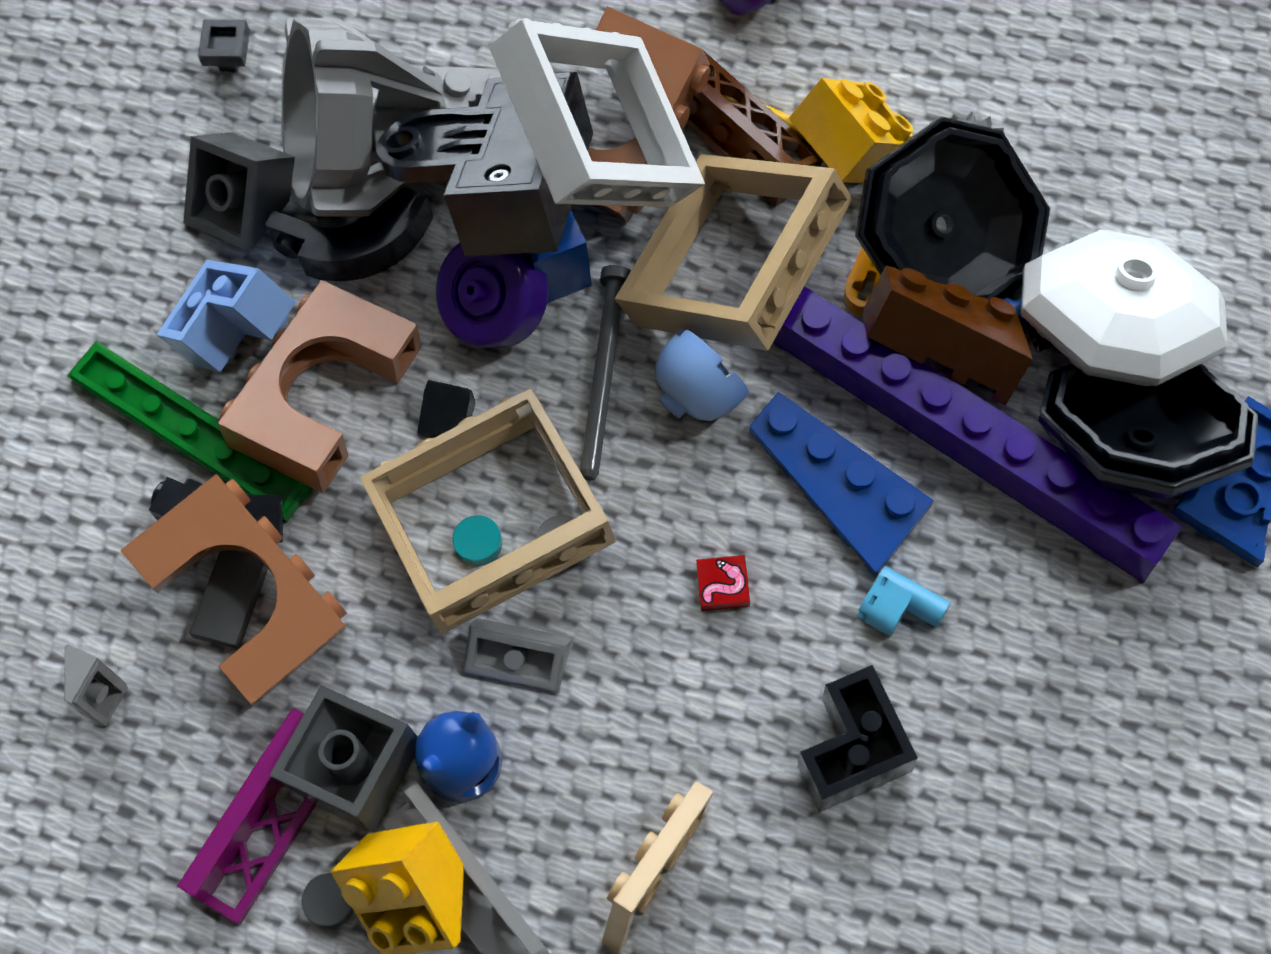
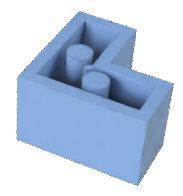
M206 260L157 333V336L193 365L221 372L224 366L230 363L236 355L237 346L244 335L272 340L274 335L286 324L287 315L296 301L259 268Z

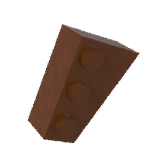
M886 265L862 311L868 338L923 364L926 357L954 370L951 374V379L964 385L969 377L995 390L992 399L1005 406L1033 360L1016 308L1009 302L997 297H992L989 300L971 294L965 287L956 283L944 285L929 280L922 273L914 269L904 268L899 270Z

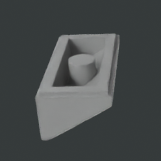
M477 618L469 627L462 673L559 693L572 638Z
M67 644L64 651V701L96 726L106 727L128 689L127 683L97 657Z

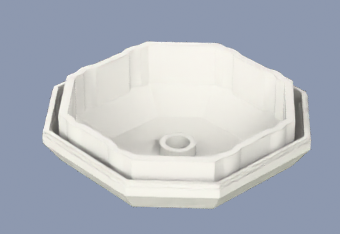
M1099 230L1026 263L1024 266L1021 316L1036 329L1040 336L1051 342L1069 358L1073 365L1080 368L1087 375L1143 386H1157L1222 354L1227 348L1225 300L1220 290L1159 240Z

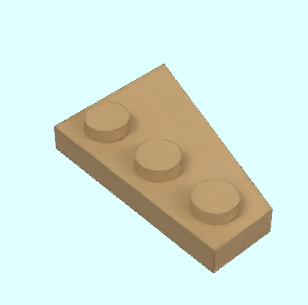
M697 781L694 782L685 797L679 793L673 797L662 816V820L666 822L664 828L659 835L650 832L646 836L635 855V859L639 861V864L631 875L623 871L607 895V900L612 902V907L601 943L617 954L621 952L628 940L627 936L635 910L642 914L645 913L662 882L664 875L660 872L662 869L669 872L673 868L707 812L714 791Z

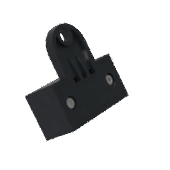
M554 73L588 151L593 137V129L578 73ZM489 78L487 80L478 106L433 109L414 113L398 120L387 128L377 141L376 153L388 177L399 182H448L444 197L465 256H498L522 253L542 254L558 251L572 204H555L502 78Z

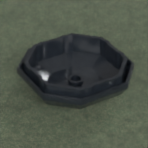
M941 116L866 169L855 237L880 276L886 265L899 270L910 268L922 273L929 280L944 285L956 283L965 287L971 294L989 300L992 297L1004 299L1022 287L1025 264L1043 255L1050 207L1002 130ZM939 217H942L946 223L944 233H941L936 226Z
M1070 364L1049 373L1038 422L1046 433L1102 487L1167 500L1251 467L1254 461L1258 416L1256 412L1248 407V404L1238 393L1229 389L1210 373L1203 364L1157 386H1143L1090 376L1080 368Z

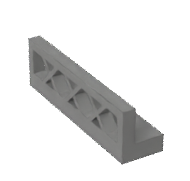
M415 782L406 789L404 793L410 801L382 822L386 830L437 821L440 823L464 864L461 927L481 954H550L418 783Z

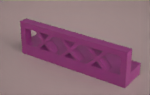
M294 707L176 886L239 925L242 924L316 807V804L304 798L297 811L280 816L277 813L275 797L280 789L286 786L269 775L304 713ZM269 808L270 819L261 821L262 817ZM290 822L283 834H281L280 824ZM272 827L276 845L269 856L250 861L246 842L254 831ZM240 853L242 863L232 866ZM261 867L253 879L251 869ZM244 872L247 890L235 909L212 896L225 876Z

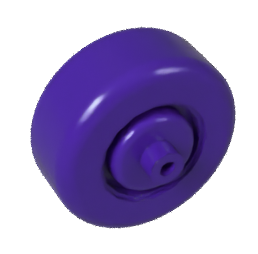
M458 243L447 254L437 277L436 301L440 316L448 330L465 344L479 348H506L514 346L527 339L536 330L544 316L548 301L547 276L545 273L534 269L526 253L502 254L498 256H465L461 243Z

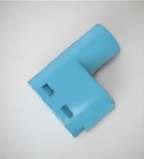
M884 566L858 609L857 617L867 625L891 637L906 611L937 628L951 602Z

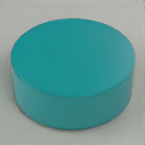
M469 516L463 519L453 532L452 541L458 557L469 565H486L495 560L502 549V536L499 527L492 519L486 516Z

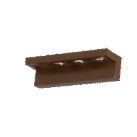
M705 52L710 63V77L702 92H695L688 106L690 108V115L685 125L718 156L821 166L823 160L807 141ZM722 95L734 98L739 104L726 100ZM752 122L764 125L771 132L759 129ZM784 150L795 153L802 160L796 162ZM764 196L774 206L787 200Z

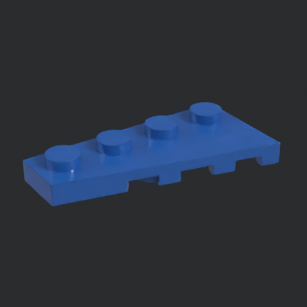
M780 392L776 393L749 426V433L785 475L797 484L805 494L804 497L835 528V533L847 547L850 546L864 562V566L874 578H876L932 507L934 501L932 498Z

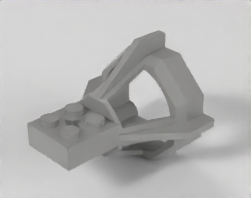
M288 17L284 28L287 46L282 62L281 136L284 153L295 156L291 196L304 210H312L315 216H369L409 183L399 182L388 177L380 164L376 148L377 141L384 131L398 120L417 112L478 106L487 80L489 78H502L498 68L434 66L420 68L405 62L340 19Z

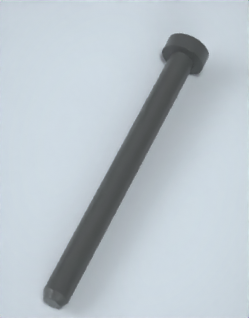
M619 265L603 267L600 275V283L606 289L580 472L585 480H595L599 475L621 315V306L617 303L615 297L631 272L630 269Z

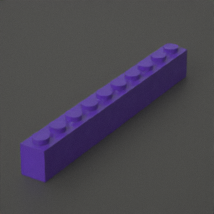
M805 286L773 341L775 345L1143 584L1182 528L1181 525L1129 492L1102 487L1066 452L925 362L921 364L868 338L865 324Z

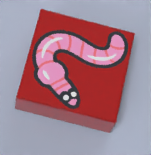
M745 555L696 560L701 611L750 607Z

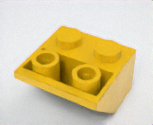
M821 78L789 117L790 121L829 168H835L842 182L864 183L867 168L913 136L912 125L903 116L894 113L885 103L887 99L885 93L877 85L869 81L863 83L847 79Z
M438 821L368 833L330 871L341 889L344 900L352 907L367 931L369 941L380 954H410L455 949L460 943L464 864Z

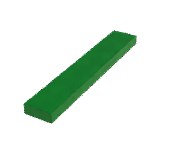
M97 341L94 342L66 375L72 383L211 474H217L225 483L234 479L247 495L282 494V517L286 523L313 490V488L228 447L219 428V420Z

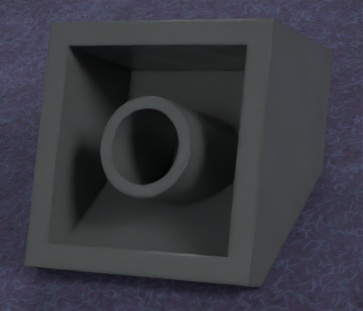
M232 132L191 136L183 223L242 249H253L267 231L265 224L272 211L281 213L290 201L295 156Z
M321 685L269 776L331 814L374 833L415 758L414 751L418 736L407 723Z

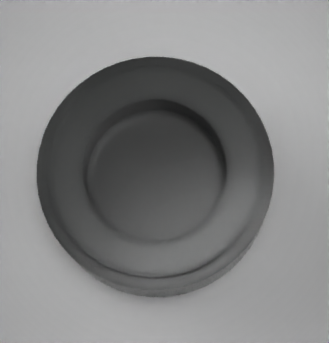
M331 873L316 876L307 884L303 891V911L306 917L317 926L329 929L339 927L345 924L354 913L352 907L344 900L341 889Z

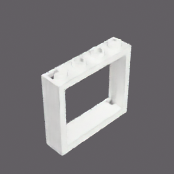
M523 18L508 25L509 30L489 46L555 204L672 207L705 185L641 37L623 35L618 32L610 33L591 30L590 28L564 26L560 23L537 22ZM549 62L607 69L647 164L591 161Z

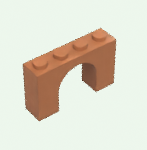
M607 6L595 30L641 37L681 130H683L690 115V108L688 106L695 92H702L710 77V63L704 50ZM636 136L617 148L607 150L589 148L588 150L591 161L647 164ZM591 205L627 223L633 213L639 214L644 207Z
M321 280L312 293H307L301 299L297 308V314L287 328L280 329L275 335L271 350L261 364L257 363L252 367L246 378L245 386L236 399L228 401L223 407L218 425L226 445L324 494L349 455L342 433L297 412L287 403L288 392L293 382L311 366L326 361L342 360L355 363L398 384L421 349L417 324Z
M215 474L120 551L157 594L196 562L207 555L220 551L247 553L260 560L269 569L275 579L277 588L276 606L270 620L258 634L218 666L247 701L254 706L346 629V625L342 622L341 618L347 612L329 591L323 596L319 595L309 583L315 577L314 573L297 554L290 559L277 545L283 537L265 516L256 521L245 506L251 500L236 481L231 479L225 484Z

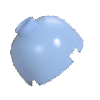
M680 328L658 355L655 365V376L657 383L664 392L659 401L678 419L684 413L701 421H712L724 417L735 409L750 392L735 371L727 378L726 376L729 372L721 363L723 359L702 339L687 329L684 331Z

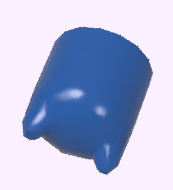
M461 711L446 712L427 722L417 737L414 751L418 772L432 792L446 801L465 803L479 799L493 788L500 776L503 759L499 743L481 715L473 711L470 713ZM488 773V775H487L486 779L484 780V782H482L481 784H479L478 786H476L475 788H473V787H474L477 783H479V782L486 776V774Z

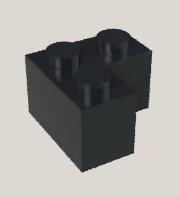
M873 665L825 685L822 702L838 736L801 751L797 765L818 812L911 773L918 760L916 752Z

